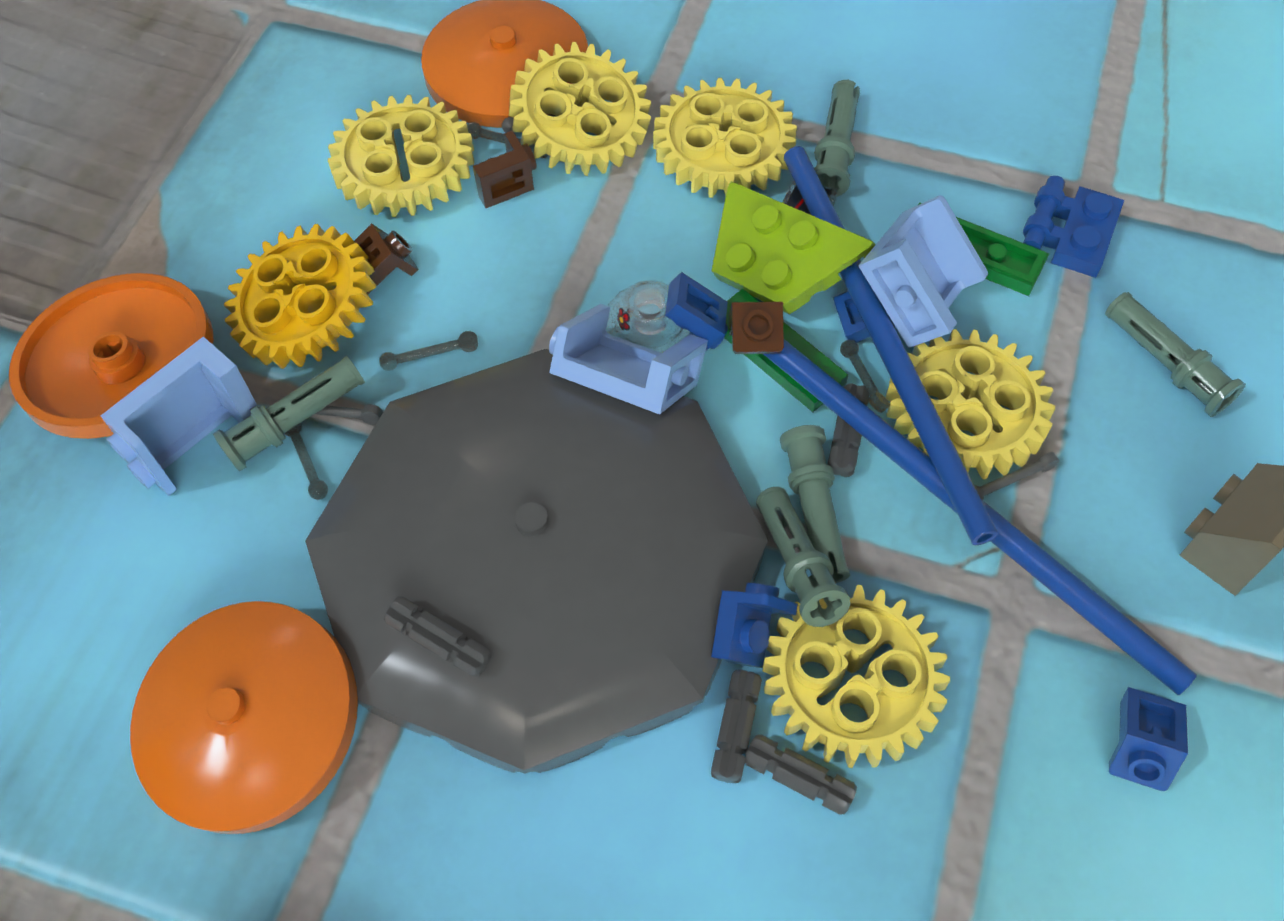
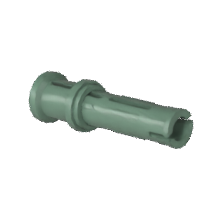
M841 80L834 84L825 135L817 143L814 152L817 161L814 169L823 187L832 190L830 197L842 195L848 190L850 185V174L847 170L855 156V148L850 140L858 98L860 96L859 86L854 88L856 83L851 80Z
M1129 292L1119 295L1107 308L1105 315L1116 322L1143 348L1172 372V383L1177 388L1185 387L1205 404V412L1210 417L1219 414L1228 407L1245 388L1246 384L1240 379L1232 380L1212 363L1213 356L1208 351H1202L1201 349L1194 351L1163 322L1135 300Z
M348 356L342 358L343 360L304 383L268 408H265L263 405L260 407L255 406L250 409L251 416L225 432L219 429L213 433L214 438L238 471L246 468L247 460L270 445L278 447L283 444L282 441L286 439L284 433L321 411L358 385L365 383Z
M803 425L786 431L780 437L781 448L788 452L792 471L788 476L789 487L800 497L807 535L815 550L826 554L833 565L832 577L835 583L849 578L850 572L846 565L829 489L835 479L832 467L826 464L822 446L826 441L824 429L816 425Z
M781 487L767 488L757 497L756 505L759 512L763 515L773 540L786 564L783 573L784 581L791 591L797 593L801 602L799 605L800 615L807 625L813 627L831 625L848 612L850 597L843 587L836 585L832 577L833 565L826 554L815 550L805 531L804 525L801 523L790 502L786 490ZM785 527L789 528L793 536L792 539H789L784 529ZM796 547H798L800 550V552L797 554L795 552ZM807 569H809L812 574L809 577L806 574ZM822 598L827 605L826 609H823L819 603V600Z

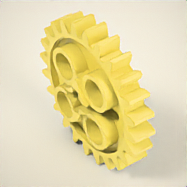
M572 42L570 52H564L559 44H555L553 56H550L541 49L538 52L537 62L527 58L524 71L517 70L515 85H511L509 99V116L514 117L512 130L513 132H522L521 145L526 143L528 145L535 144L533 153L535 159L540 158L544 154L550 156L549 168L552 169L561 161L565 162L566 174L571 173L574 165L581 166L584 176H588L591 165H596L600 172L604 174L606 173L609 160L617 167H621L624 156L633 158L637 145L643 144L651 120V116L648 115L651 100L644 99L647 86L642 84L635 85L638 77L637 71L624 72L626 64L624 58L616 63H612L610 61L611 50H606L600 57L595 55L594 44L588 46L586 53L580 52L576 42ZM546 114H552L557 117L548 116ZM586 132L594 133L597 136L589 135Z
M718 78L716 87H710L704 80H701L700 90L698 91L686 85L684 86V98L675 94L670 95V106L661 105L660 117H655L653 149H656L657 163H664L665 175L676 173V185L679 186L687 181H691V193H696L703 186L708 188L709 198H713L718 189L724 190L726 195L731 181L749 189L754 184L764 191L767 189L768 178L779 181L781 169L788 170L784 161V155L789 149L796 146L797 125L792 124L793 113L783 112V100L771 102V90H767L760 95L757 94V83H752L747 89L741 88L740 79L737 78L731 86H725L723 79Z
M407 95L403 103L397 104L393 96H389L387 106L383 107L375 100L371 101L372 111L366 112L357 108L358 120L354 121L344 118L342 121L345 131L333 132L336 143L328 145L331 155L328 158V163L337 189H342L344 198L347 201L355 198L357 208L360 210L371 204L374 215H378L385 207H389L392 217H396L400 208L406 207L409 214L414 216L416 205L423 204L426 209L431 211L433 210V199L438 198L446 203L449 201L447 189L459 192L462 190L460 179H469V166L474 165V147L471 133H468L466 121H459L456 110L446 113L444 102H440L431 108L429 97L426 96L418 104H413L411 95ZM395 129H401L404 142L403 146L410 174V180L406 182L403 181L400 170V161L394 138Z
M953 329L947 342L942 337L930 340L929 346L925 343L914 346L912 354L908 353L928 395L939 399L930 398L967 472H969L970 468H976L980 477L986 480L994 465L1005 476L1008 474L1013 462L1023 467L1030 454L1036 455L1044 439L1047 437L1053 424L1049 420L1055 411V405L1048 403L1053 388L1040 386L1046 374L1044 370H1028L1033 359L1031 355L1019 359L1013 356L1017 344L1012 343L1004 349L997 347L998 335L993 334L987 343L981 342L978 330L975 329L971 332L969 340H963L957 329ZM890 378L885 398L890 401L886 415L888 418L896 419L894 429L902 435L909 434L907 439L915 446L922 448L923 452L928 455ZM1000 405L1006 406V407H1008V408L1011 409V410L1005 409V408L1001 407ZM960 430L969 431L975 436L967 435Z
M857 585L853 597L850 598L848 612L837 622L824 627L807 625L800 615V603L796 601L795 603L798 604L797 613L792 615L794 621L780 617L776 629L780 636L769 637L767 650L775 656L764 658L763 672L774 677L765 681L764 693L781 696L773 703L771 713L773 716L790 715L784 730L787 736L801 729L806 733L802 750L805 752L811 749L817 742L825 745L823 753L824 762L829 763L837 750L844 751L848 768H853L859 753H865L868 762L874 768L881 761L883 749L886 750L892 759L898 761L904 754L902 741L910 747L917 749L924 740L920 729L931 733L939 721L932 712H942L947 704L948 699L937 692L946 689L950 682V676L936 672L943 667L947 660V654L929 651L939 637L937 632L921 635L918 630L924 616L919 614L907 620L902 616L906 601L902 599L892 608L886 606L885 590L880 589L873 601L865 599L862 585ZM820 599L819 603L823 609H826L827 605L824 599ZM849 629L859 630L867 636L869 642L866 644L852 643L843 632ZM890 644L892 646V650L883 653L870 663L864 678L859 674L853 676L840 688L832 700L825 705L818 704L817 698L827 695L840 686L846 670L851 674L857 672L882 645ZM806 662L820 663L826 668L829 675L824 678L810 677L803 671L801 665ZM885 670L899 671L907 679L908 685L905 687L891 685L886 681L882 672ZM847 703L860 706L867 714V720L864 722L850 721L842 714L840 706Z

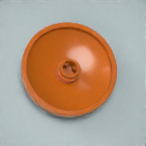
M542 0L475 1L447 15L428 35L421 57L426 87L437 104L444 102L446 112L456 110L460 120L484 127L502 128L503 120L510 117L509 99L511 85H515L517 70L524 71L526 59L529 58L537 62L538 52L541 49L550 56H553L555 44H559L564 52H570L572 42L577 43L580 52L586 53L588 48L587 39L581 26L573 17L561 8Z
M148 273L115 275L91 282L55 301L37 316L25 330L14 349L9 366V383L12 394L28 416L40 427L51 433L80 439L111 436L114 433L102 419L101 415L203 336L213 344L214 338L211 321L197 296L187 286L169 277Z
M264 601L242 602L216 609L195 620L180 631L158 654L148 669L136 696L131 718L130 744L135 770L145 791L154 803L172 818L188 826L213 833H251L275 826L291 818L309 805L326 788L343 763L350 747L358 709L357 686L351 663L340 643L325 627L307 614L284 604Z

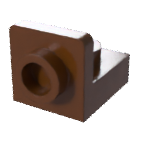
M513 131L504 133L505 154L473 165L478 196L485 208L534 190L532 170L537 168L535 157L527 143L521 145Z
M371 223L354 240L368 256L367 261L374 268L375 272L369 277L376 286L396 267L410 276H413L419 270L409 256L413 249L395 231L387 234Z
M732 302L729 314V336L732 335V351L735 354H779L783 351V302Z

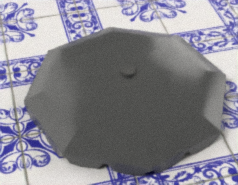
M543 349L390 401L305 540L334 637L344 649L354 672L358 703L375 715L408 730L431 737V735L437 736L450 743L454 748L481 761L513 773L522 772L524 774L529 772L541 773L571 763L601 749L605 743L615 737H630L655 729L686 715L696 705L702 703L710 690L722 661L711 657L722 590L745 592L746 583H754L768 542L696 400L683 396L659 415L549 373L553 357L549 349ZM398 597H404L422 608V612L427 611L467 636L466 640L472 638L487 647L492 655L484 671L478 677H472L454 666V660L449 663L410 639L409 634L405 636L386 624L384 620L385 614L393 601Z

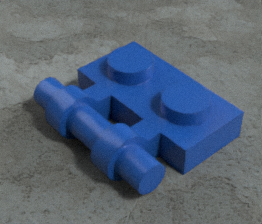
M1050 176L1046 184L1040 187L1034 200L1036 210L1025 223L1023 229L1025 239L1023 243L1040 250L1042 246L1054 249L1055 253L1051 264L1096 278L1103 265L1124 200L1079 186L1075 198H1071L1064 194V179L1060 176ZM1053 216L1066 220L1064 228L1054 225L1052 221Z

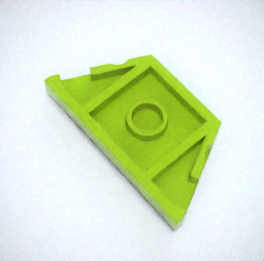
M731 181L727 188L711 271L718 280L738 290L744 289L750 295L763 302H783V311L791 314L809 302L815 293L825 291L842 280L838 273L862 257L865 258L873 249L875 243Z

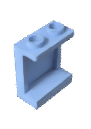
M941 195L902 212L858 265L908 348L951 333L957 322L951 314L949 307L962 289L984 281L988 275L987 269L948 202Z
M599 304L558 326L550 340L549 352L553 357L549 373L659 415L697 386L708 343L706 339L689 334L663 353L610 335L606 331L610 307Z
M203 336L104 412L101 417L114 433L106 439L107 442L128 463L126 466L147 489L156 483L169 496L177 488L166 475L164 469L230 416L240 423L251 416L250 409L258 405L237 366Z

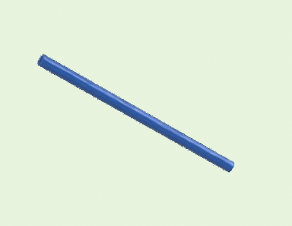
M801 146L789 149L784 155V161L810 214L845 229L805 149ZM859 259L841 271L840 275L973 545H982L990 542L998 535V532L892 321L858 265L861 263V260Z
M785 339L784 348L781 353L763 354L957 513L928 455ZM982 500L998 532V535L991 540L994 545L1175 694L1180 695L1190 686L1197 677L1195 672Z

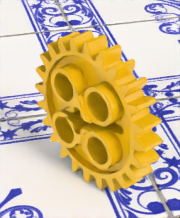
M314 224L309 234L301 226H297L293 238H288L281 231L278 235V244L272 246L267 241L262 242L264 253L260 257L255 254H249L247 257L252 263L249 269L239 268L236 270L242 281L241 283L228 286V290L236 297L224 302V306L232 313L225 318V322L233 329L230 333L231 337L253 359L257 357L266 366L273 361L281 369H284L291 359L300 368L303 367L306 355L308 354L317 362L321 361L322 348L326 346L337 352L339 345L336 339L340 335L351 339L354 337L353 332L349 328L352 322L364 323L366 319L359 312V309L373 305V301L366 292L376 288V284L369 277L375 271L367 261L368 256L358 243H355L346 232L341 235L333 226L324 232L318 224Z

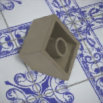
M1257 463L1244 480L1233 474L1213 498L1221 504L1216 513L1214 514L1207 508H1204L1184 532L1193 540L1182 551L1180 556L1234 596L1284 548V466Z

